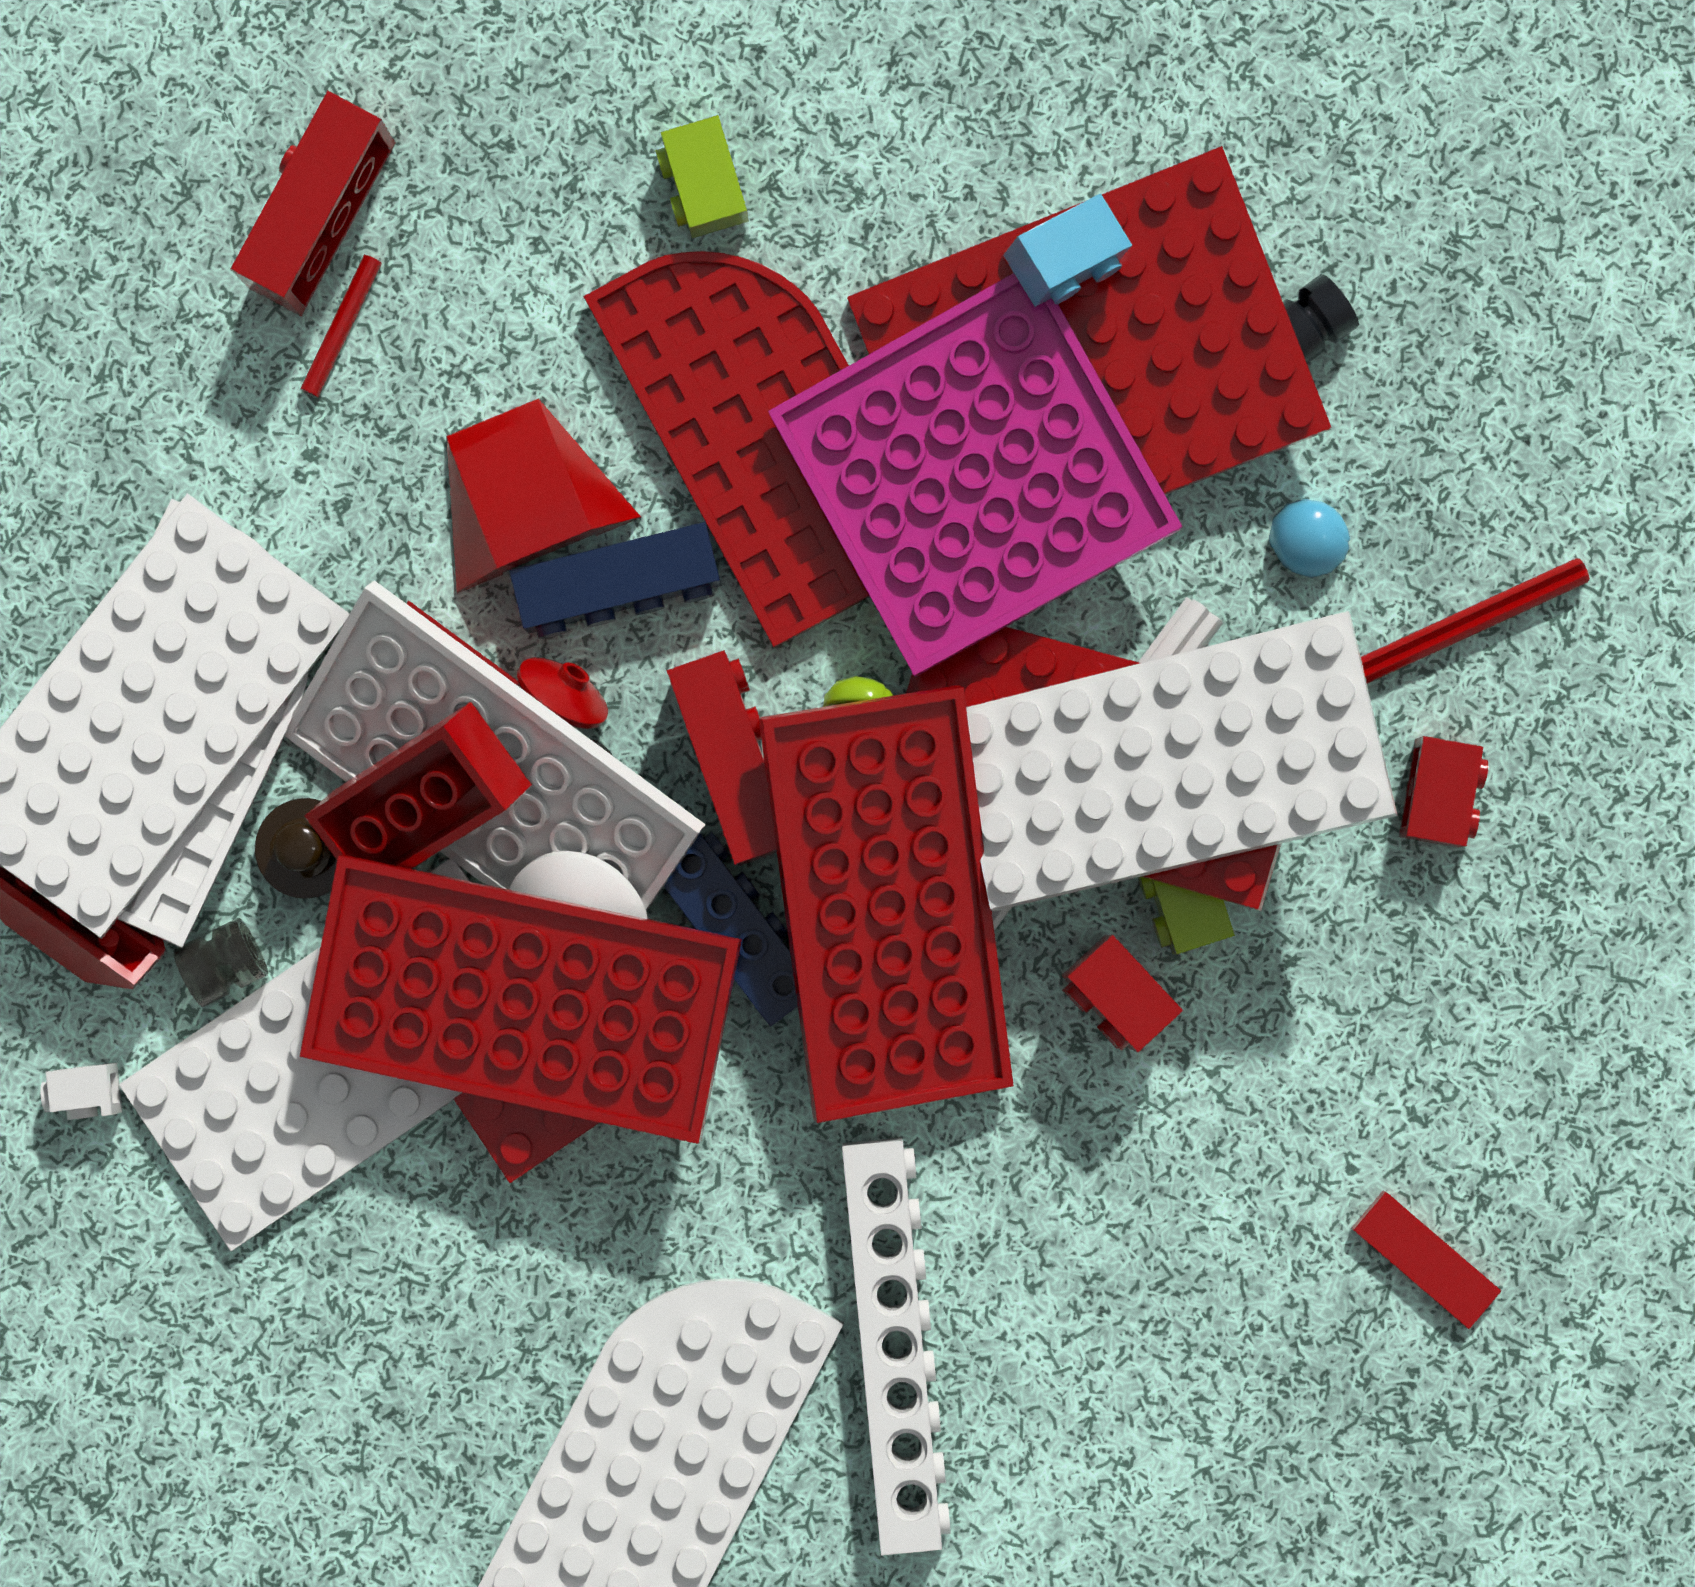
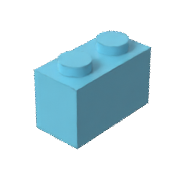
M1100 193L1019 235L1003 256L1034 307L1051 298L1055 304L1067 300L1081 289L1079 283L1091 277L1096 282L1110 277L1122 268L1119 260L1131 248L1132 244Z

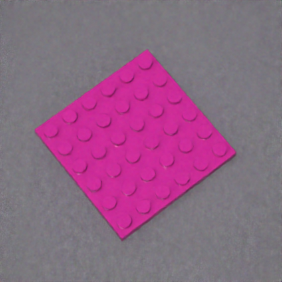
M1014 273L768 411L915 677L1183 528L1059 305L1055 304L1051 298L1034 307Z

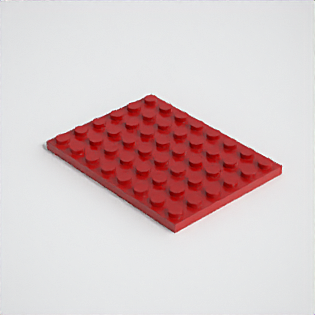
M1218 147L1101 194L1132 246L1119 260L1122 264L1120 270L1100 282H1096L1091 277L1079 283L1081 289L1058 305L1164 494H1169L1330 431L1332 428L1223 147ZM1077 205L848 296L847 299L868 353H873L1013 274L1014 272L1003 255L1019 235Z

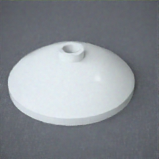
M558 851L542 855L526 865L515 877L509 888L512 891L648 919L642 900L632 884L613 866L589 854L575 851Z

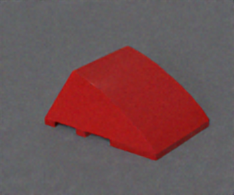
M539 398L446 436L457 594L504 575L503 572L589 536L601 535L642 518Z

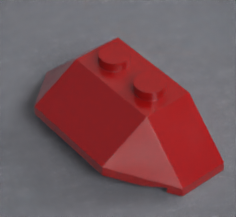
M0 867V919L2 922L84 982L134 989L164 955L165 946L162 939L118 919L102 939L12 873Z

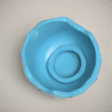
M1302 499L1288 503L1273 518L1269 535L1270 546L1275 551L1282 565L1293 573L1309 578L1331 573L1345 560L1349 550V531L1342 516L1333 507L1324 502Z

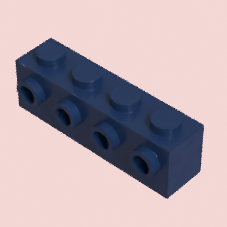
M711 831L704 837L700 832L664 887L696 930L742 939L734 980L771 1027L798 1007L791 953L783 942L788 938V931L773 911L764 917L753 902L760 894L746 875L740 872L734 877L726 867L723 860L730 854Z

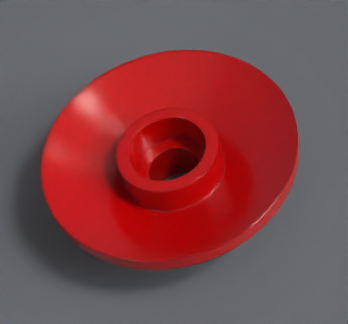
M533 657L524 660L519 666L517 679L521 688L571 726L594 729L600 727L607 719L608 707L603 696L589 681L586 671L578 665L570 662L562 664L546 658Z

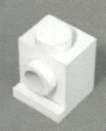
M117 1062L45 1072L46 1082H42L40 1089L41 1103L45 1112L66 1110L67 1120L98 1116V1106L101 1107L102 1116L123 1112Z

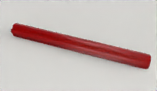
M1575 558L1362 656L1361 661L1366 683L1368 684L1587 583L1590 577L1586 566L1580 558Z

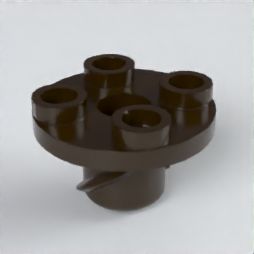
M299 798L287 801L272 810L259 827L255 841L257 865L266 881L285 895L307 899L331 893L337 859L304 816L321 800Z

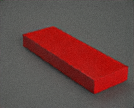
M1384 1190L1351 1228L1468 1329L1473 1326L1501 1293V1290Z

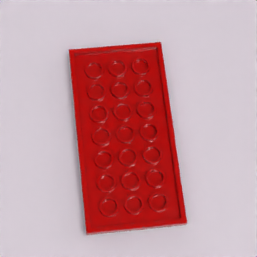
M957 685L758 717L813 1119L817 1123L1013 1087L992 910L990 909L980 862L984 854V845L964 687Z
M340 855L338 856L300 1057L699 1144L702 1141L742 939L357 857Z

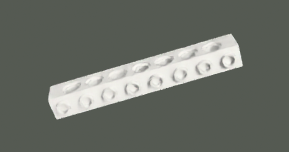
M902 1137L842 1143L881 1556L942 1550L941 1535L951 1534L948 1503L938 1504L936 1484L946 1483L943 1452L933 1453L931 1433L941 1432L938 1401L928 1402L926 1382L936 1381L933 1350L923 1351L921 1331L931 1330L929 1302L928 1300H918L916 1280H926L924 1250H913L912 1230L921 1229L919 1199H908L907 1179L916 1178L914 1148L904 1149ZM879 1178L891 1180L897 1188L895 1199L886 1205L875 1204L867 1194L869 1185ZM883 1229L896 1231L902 1239L900 1249L892 1255H882L872 1245L875 1234ZM896 1280L905 1286L907 1294L900 1304L889 1306L882 1303L878 1298V1288L885 1281ZM893 1331L906 1333L912 1341L910 1349L901 1356L888 1354L882 1346L883 1339L887 1334ZM898 1382H906L916 1390L914 1401L904 1407L892 1404L887 1397L889 1388ZM904 1433L915 1435L921 1442L919 1451L911 1457H902L896 1454L892 1448V1443L897 1436ZM906 1485H917L925 1491L926 1497L921 1505L908 1508L898 1501L897 1494Z

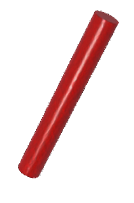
M365 254L363 255L300 388L302 391L317 398L319 397L382 265L377 259Z

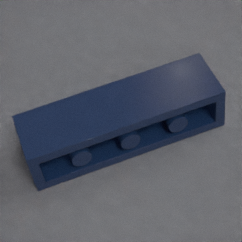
M706 522L509 570L523 629L528 634L537 632L538 639L567 633L566 624L582 620L586 621L587 627L604 625L616 620L615 612L634 608L636 615L656 612L665 608L663 600L683 596L684 603L704 600L714 596L712 588L722 586Z

